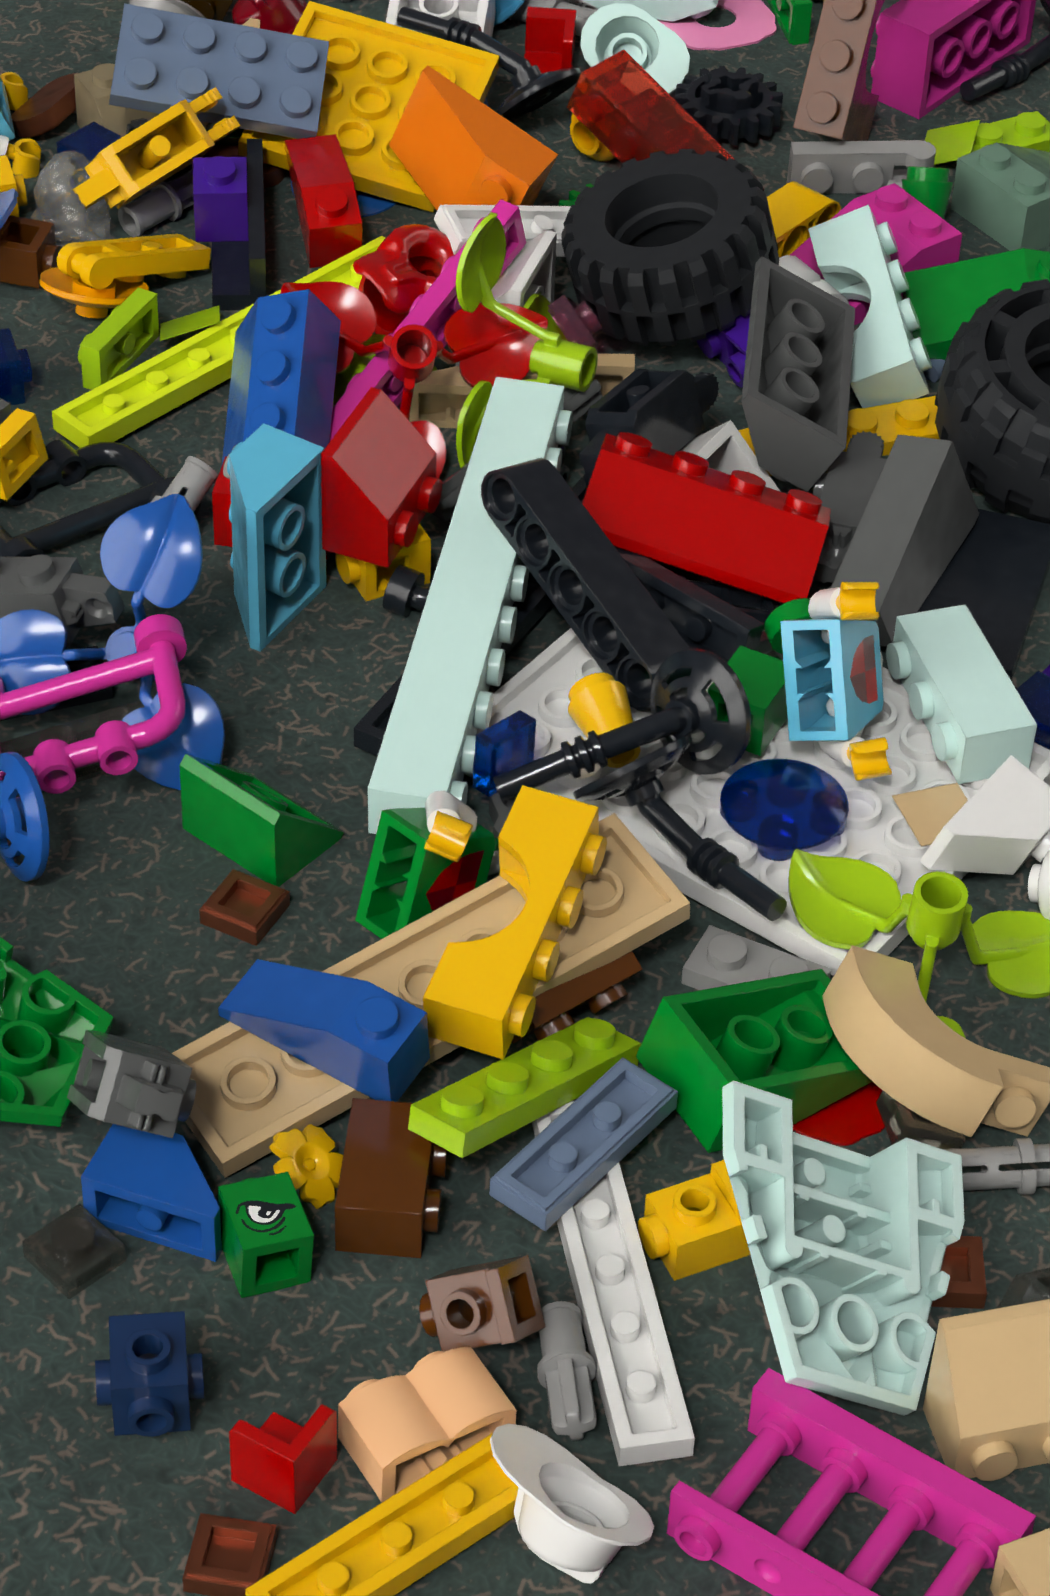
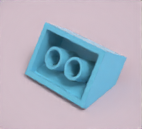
M264 423L244 442L238 443L233 448L227 462L231 490L229 520L232 523L233 551L230 564L234 575V595L249 646L259 652L326 587V550L322 549L321 453L325 448Z

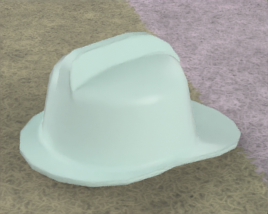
M613 3L600 7L589 16L582 29L580 46L585 61L602 78L615 87L628 91L636 99L656 100L670 95L676 90L677 84L683 83L685 76L689 72L690 55L686 43L670 28L633 4Z

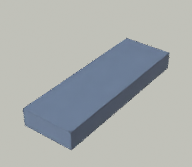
M622 1057L490 1178L489 1195L540 1229L547 1231L677 1108L678 1091Z

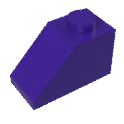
M216 156L193 158V201L196 242L249 241L246 157Z

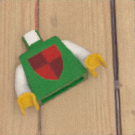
M446 791L431 793L426 799L424 808L382 810L355 921L383 939L486 883L488 875L500 871L498 839L492 832L477 823V816L469 806Z

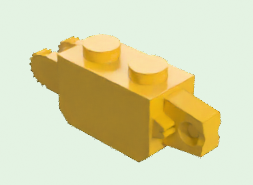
M217 88L209 90L190 103L186 99L178 102L100 151L84 168L90 178L75 187L67 195L77 211L81 213L105 199L110 209L115 206L117 209L123 207L192 164L193 158L203 157L216 142L238 129L241 125L235 116L222 119L208 131H206L198 119V114L209 111L222 99Z

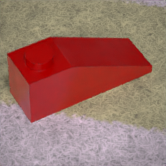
M336 134L285 140V151L309 268L323 267L362 246V219L354 181Z

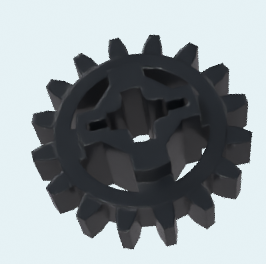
M719 66L718 69L711 71L702 68L700 69L699 77L687 74L684 84L676 85L674 118L680 119L679 127L681 129L693 128L692 137L699 138L709 135L713 144H717L721 138L728 139L731 145H737L738 141L744 138L751 143L757 142L758 133L769 137L772 135L773 127L780 126L783 92H776V82L763 83L764 74H746V69L742 67L735 73L728 72L725 66Z

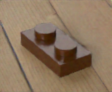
M631 951L611 963L536 996L535 1010L527 1033L524 1037L514 1035L512 1043L515 1044L533 1033L538 1041L575 1024L569 1013L585 1004L588 1005L593 1014H596L628 995L622 983L642 970L634 953Z

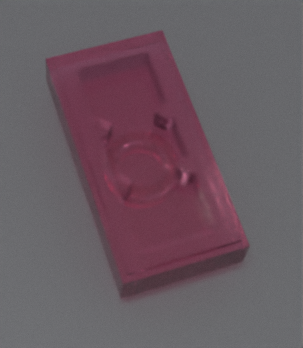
M563 295L548 305V312L568 341L596 348V350L604 346L596 334L603 326L585 300L577 305L573 299Z

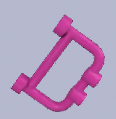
M165 614L152 615L143 619L134 630L137 653L8 692H5L4 683L0 677V720L154 674L160 709L152 718L134 725L118 720L109 721L102 724L96 730L94 737L71 744L59 739L46 740L35 748L33 755L24 757L31 766L43 791L52 794L68 791L76 782L75 769L97 762L100 763L102 770L108 774H126L133 770L138 763L137 750L155 745L167 739L177 730L185 716L186 706L178 663L184 658L187 651L183 626L178 619ZM3 771L0 772V780H3L6 775Z

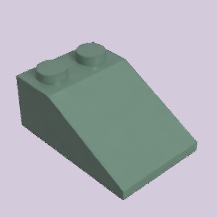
M996 142L957 159L951 209L1009 251L1022 248L1039 250L1050 245V152Z

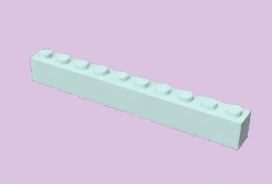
M503 377L495 378L369 782V833H377L382 810L424 808L426 799L435 791L449 792L466 804L468 784L462 781L465 773L474 775L478 766L481 739L476 736L477 729L487 730L489 727L493 707V693L488 692L490 685L500 686L505 665V649L500 648L502 643L512 644L517 622V607L512 606L514 601L524 602L529 578L528 568L524 566L523 561L488 515L481 497V484L484 476L490 471L537 458L549 460L560 473L562 449L558 448V445L568 446L573 422V412L563 410L564 386Z

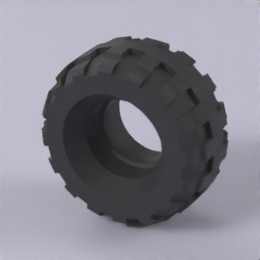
M1048 279L1025 282L1020 290L1015 292L1011 288L1002 290L990 297L984 305L977 308L969 322H962L949 347L934 405L938 406L935 424L939 438L941 440L953 441L969 487L971 489L978 488L986 495V502L1004 513L1010 510L1026 517L1028 520L1050 524V283Z

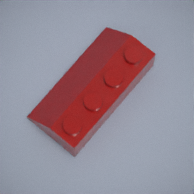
M620 432L617 437L606 433L582 504L614 546L782 603L808 597L830 522L831 509L822 506L823 502L820 498L802 490L791 489L786 494L765 487L766 482L762 478L746 471L734 470L729 475L709 468V462L706 459L693 453L677 451L673 456L652 449L653 444L648 439L637 434Z

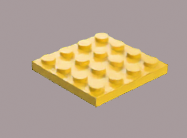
M309 1L292 35L329 41L316 136L336 134L354 181L355 190L434 213V206L394 153L389 143L422 70L427 65L484 103L499 70L498 62L500 56ZM244 129L238 141L239 156L247 158V139L262 138L263 163L289 170L285 140L296 138Z

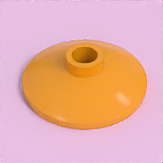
M58 267L43 271L40 274L39 281L40 286L59 299L75 304L76 314L96 319L107 317L108 308H115L117 305H121L138 287L149 291V287L144 281L131 283L116 279L105 289H95L82 282L81 278H72L62 273Z

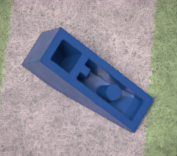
M257 959L218 1007L220 1017L374 1100L397 1102L430 1059L427 1012L364 980Z

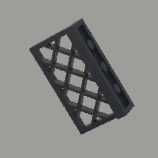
M614 546L690 649L697 648L710 651L726 663L740 645L763 654L773 651L765 631H763L764 623L770 613L784 603L731 585L728 586V584Z

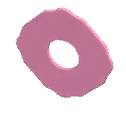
M719 0L716 7L727 9L736 17L734 23L725 27L704 26L695 19L690 18V16L674 22L658 20L674 31L686 43L687 48L693 50L722 51L757 44L765 38L774 35L777 30L775 15L762 0Z

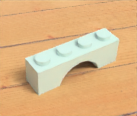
M868 204L808 228L817 264L825 281L847 299L870 303L866 317L854 331L850 385L862 408L916 399L929 394L923 371L931 369L932 364L922 338L914 339L912 334L913 331L921 329L910 298L903 300L901 296L902 292L909 290V285L899 260L891 261L890 255L898 252V247L888 222L878 224Z

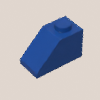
M112 1124L81 1176L85 1221L216 1262L222 1252L220 1207L184 1136L174 1133L173 1138Z

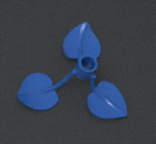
M171 494L154 502L133 508L116 518L104 534L100 549L103 572L107 580L117 589L134 591L131 605L136 620L134 626H125L113 632L105 648L65 650L67 631L64 622L58 616L46 611L35 609L20 610L0 618V677L3 680L5 692L71 673L66 661H111L137 653L134 630L143 619L147 618L143 605L144 599L146 598L158 607L170 609L179 606L189 598L200 578L203 552L198 521L189 502L183 495ZM154 674L141 678L139 699L144 707L127 714L123 718V722L134 725L146 721L158 713L160 709L158 692L154 699L151 695L152 682L155 681ZM182 683L186 706L185 716L179 727L167 739L150 747L137 750L138 763L134 768L144 777L160 785L181 790L179 765L185 754L222 765L225 743L224 720L217 702L202 688L187 683ZM59 703L23 714L35 715L45 713L54 709Z

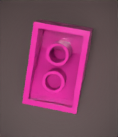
M895 183L854 198L831 218H836L869 204L878 224L888 222L898 247V252L891 254L890 258L891 261L899 260L904 273L959 261L962 233ZM809 237L790 256H796L819 274L821 279L825 280L818 267L812 241ZM848 299L849 305L855 308L854 325L862 323L867 315L870 303Z

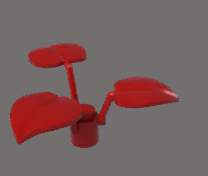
M332 281L315 283L286 282L282 285L280 294L309 289L341 320L336 374L342 373L349 367L354 352L362 357H368L384 351L389 352L388 365L390 371L397 379L404 382L400 411L408 420L410 419L415 383L425 380L431 374L436 356L447 364L459 362L460 374L463 380L471 387H474L481 380L490 382L493 387L496 377L523 380L530 371L529 361L532 349L539 340L538 337L479 303L473 313L466 312L461 308L446 322L443 332L444 339L453 353L444 349L443 343L436 341L435 336L429 329L417 324L406 325L400 328L393 337L386 335L383 341L365 346L363 344L374 334L376 315L371 301L359 289L345 283ZM500 303L540 327L547 329L548 319L541 314L521 306ZM412 421L410 423L437 453L436 478H439L446 460V446L443 435L434 423L429 421Z

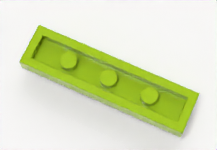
M586 1017L504 1058V1060L501 1059L411 1104L408 1130L464 1158L579 1098L622 1057L638 1066L636 1054L641 1043L616 1031L615 1027L607 1021Z

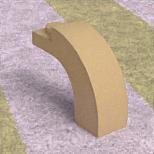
M851 946L822 997L829 1024L837 1040L858 1068L893 1099L918 1115L944 1128L972 1137L980 1123L1028 1137L1050 1103V1067L984 1048L962 1037L942 1022L925 1002L919 988L913 963L857 946Z

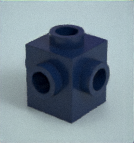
M185 1311L109 1316L110 1359L95 1360L97 1406L112 1405L114 1435L138 1434L153 1437L167 1432L191 1431L189 1400L204 1399L202 1353L187 1354Z

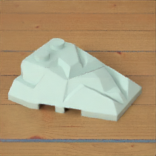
M733 1080L722 1087L723 1157L785 1382L903 1416L916 1411L936 1332L929 1326L927 1320L932 1301L946 1295L950 1275L940 1271L947 1245L960 1240L965 1222L962 1156L907 1137L871 1157L793 1132L791 1099Z

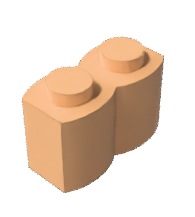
M460 1347L448 1351H435L424 1356L406 1375H395L380 1380L370 1379L357 1385L338 1404V1438L380 1501L384 1502L493 1433L496 1427L508 1423L516 1424L517 1410L472 1347Z

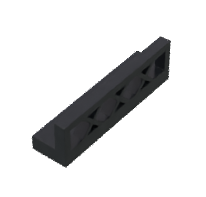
M262 138L247 139L249 241L212 242V307L219 305L220 311L243 310L254 304L258 297L266 296Z

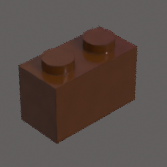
M360 1098L352 1099L335 1203V1251L421 1258L425 1232L438 1233L442 1189H431L432 1177H446L449 1151L408 1130L410 1107L413 1103Z

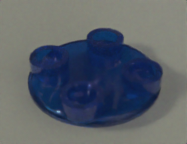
M767 759L748 764L738 769L727 779L721 791L719 808L721 816L729 826L743 838L757 844L758 851L763 857L773 861H785L792 858L795 849L802 850L815 847L833 837L841 835L847 827L849 803L840 783L824 770L797 760Z

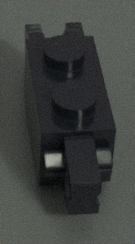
M636 369L599 399L588 410L585 424L590 442L579 454L580 463L585 471L584 479L586 486L589 485L606 433L617 437L620 432L637 434L648 439L653 444L652 449L674 455L675 452L682 449L705 429L702 415L710 409L711 405H714V402H717L716 398L719 396L717 377L706 372H699L694 377L686 370L653 371Z

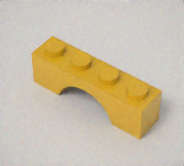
M522 785L501 829L498 842L500 876L517 889L526 904L511 924L489 937L466 942H448L423 995V1008L427 1012L429 1037L503 1060L514 1035L524 1037L530 1027L536 999L532 995L539 980L548 982L551 979L560 951V944L556 941L563 926L571 929L575 925L583 902L584 892L583 889H580L586 874L596 876L607 845V838L599 835V807Z

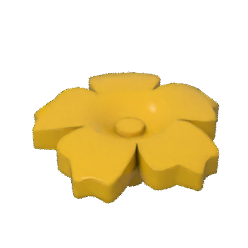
M312 1124L304 1127L302 1132L294 1128L289 1132H278L275 1134L273 1142L269 1146V1149L280 1158L273 1165L275 1174L288 1172L295 1190L300 1188L302 1201L311 1202L316 1209L333 1202L335 1198L334 1188H338L343 1160L342 1154L330 1152L335 1147L334 1140L327 1135L323 1128Z

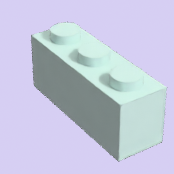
M966 604L897 616L893 643H889L886 649L889 672L895 680L900 679L908 693L909 704L914 717L917 720H923L931 734L932 745L937 758L940 761H946L958 784L989 779L1011 755L1029 769L1037 723Z

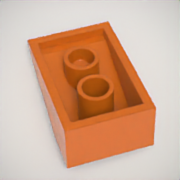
M428 65L422 70L389 143V146L436 210H438L440 205L444 204L496 205L500 199L513 205L533 206L559 155Z

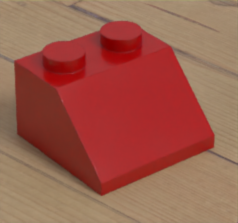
M371 387L321 453L322 549L389 568L403 547L408 548L411 546L415 539L418 525L426 513H433L436 510L442 494V480L436 478L437 453L381 389Z

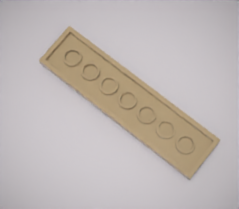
M615 813L599 821V835L607 838L603 862L596 876L586 874L580 888L583 889L584 895L578 919L571 929L563 926L556 941L560 944V951L554 973L548 982L539 980L532 995L533 997L611 963L690 919V902ZM499 875L322 972L368 981L424 1011L423 995L448 942L479 940L501 931L517 918L526 902L517 889ZM232 1022L222 1025L172 1053L192 1067L190 1079L196 1081L194 1104L185 1122L224 1178L271 1153L272 1151L269 1149V1146L273 1142V1136L278 1132H289L294 1128L302 1132L308 1124L317 1127L350 1109L353 1098H369L367 1095ZM429 1037L430 1059L425 1066L461 1046Z

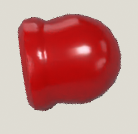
M403 225L394 229L383 240L377 251L364 255L353 263L355 272L363 275L359 290L368 297L376 315L374 332L376 334L388 335L393 333L409 314L414 300L419 295L425 294L438 278L444 263L449 257L454 255L446 234L426 225Z

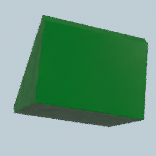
M188 754L184 755L179 765L183 829L265 882L280 887L341 840L344 834L340 829L250 773Z

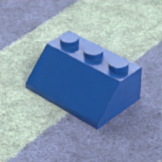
M309 289L258 297L236 331L222 464L225 456L231 453L233 447L240 442H244L263 423L324 448L330 442L341 320Z

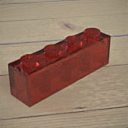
M625 50L583 71L567 105V108L622 163L633 158L636 161L650 158V153L665 151L666 154L678 153L679 149H694L698 154H705L707 150L717 152L723 155L726 161L733 158Z

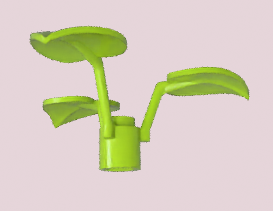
M490 212L472 232L459 259L456 273V293L461 308L466 312L473 313L481 302L487 309L539 338L532 349L529 361L530 371L537 374L538 377L537 379L525 381L560 385L585 392L590 387L596 373L598 362L596 348L569 340L556 311L544 295L532 294L523 307L548 319L547 329L540 327L494 299L491 289L497 283L506 256V238L503 225L497 218L498 214ZM485 380L479 381L473 387L459 414L456 431V449L460 468L470 461L491 394L492 384Z
M799 849L794 850L789 868L788 891L794 914L805 931L823 944L849 950L852 945L860 948L865 946L872 938L875 929L882 933H891L907 917L906 928L915 944L924 949L918 984L925 1002L927 1001L936 952L952 944L958 938L960 930L971 962L975 965L987 964L988 979L996 988L1021 998L1036 999L1050 995V920L1044 918L1041 913L1011 910L997 911L980 917L972 924L970 917L973 908L967 903L968 890L965 884L952 874L937 871L924 874L916 881L913 895L906 893L903 894L901 899L896 881L889 873L873 864L857 859L818 856ZM937 1016L949 1028L966 1038L961 1026L956 1021L948 1017Z

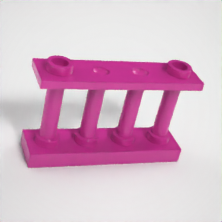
M768 1368L752 1390L747 1431L756 1435V1438L710 1497L679 1480L671 1490L667 1534L675 1538L679 1547L689 1556L700 1561H709L711 1559L773 1596H880L871 1591L874 1584L913 1530H925L955 1547L956 1550L923 1596H963L981 1569H994L999 1546L1032 1534L1036 1515L807 1388L786 1383L783 1375ZM792 1455L822 1472V1474L776 1535L737 1514V1512L779 1457ZM857 1492L886 1508L888 1512L843 1574L803 1552V1550L844 1495Z

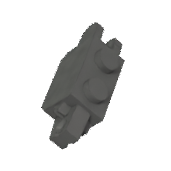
M863 431L862 433L857 432L856 435H852L847 451H842L829 466L828 472H824L814 484L813 495L822 500V506L831 509L829 528L815 570L814 581L821 583L834 582L887 459L882 458L884 440L881 439V436H877V433L873 434L871 431Z
M42 554L31 557H0V618L16 611L29 609L46 611L56 615L64 622L66 627L67 642L65 650L70 646L81 627L115 623L125 608L118 589L105 577L84 575L77 557H49Z
M86 1030L82 1042L84 1049L74 1084L70 1085L67 1098L89 1117L173 1138L177 1122H185L188 1119L194 1104L196 1081L190 1079L192 1067L163 1047L99 1031Z

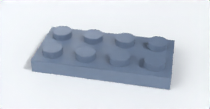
M124 3L109 105L160 114L182 100L186 99L190 103L216 87L222 99L209 111L198 114L197 117L200 121L216 124L224 118L235 116L241 125L239 127L241 129L296 139L316 137L329 41Z

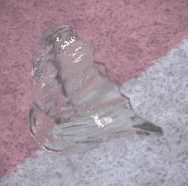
M63 151L55 154L40 171L34 188L37 208L33 212L31 219L54 223L56 245L61 246V248L71 242L111 239L109 232L111 227L110 207L105 199L85 209L84 204L73 191L75 187L90 178L84 169L90 161L84 154L76 151Z

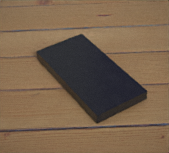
M978 509L979 516L975 525L918 612L966 604L1012 681L1050 566V524Z

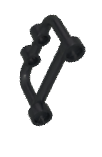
M54 440L45 446L49 459L7 500L11 505L18 506L30 501L37 489L57 481L63 486H70L80 482L87 470L100 465L121 467L141 487L15 537H12L0 525V557L46 555L43 552L44 550L108 526L125 512L150 503L156 495L162 497L176 476L165 478L138 451L125 444L99 442L74 450L66 441ZM0 499V504L6 502V500ZM201 502L194 511L195 516L197 515L200 509Z

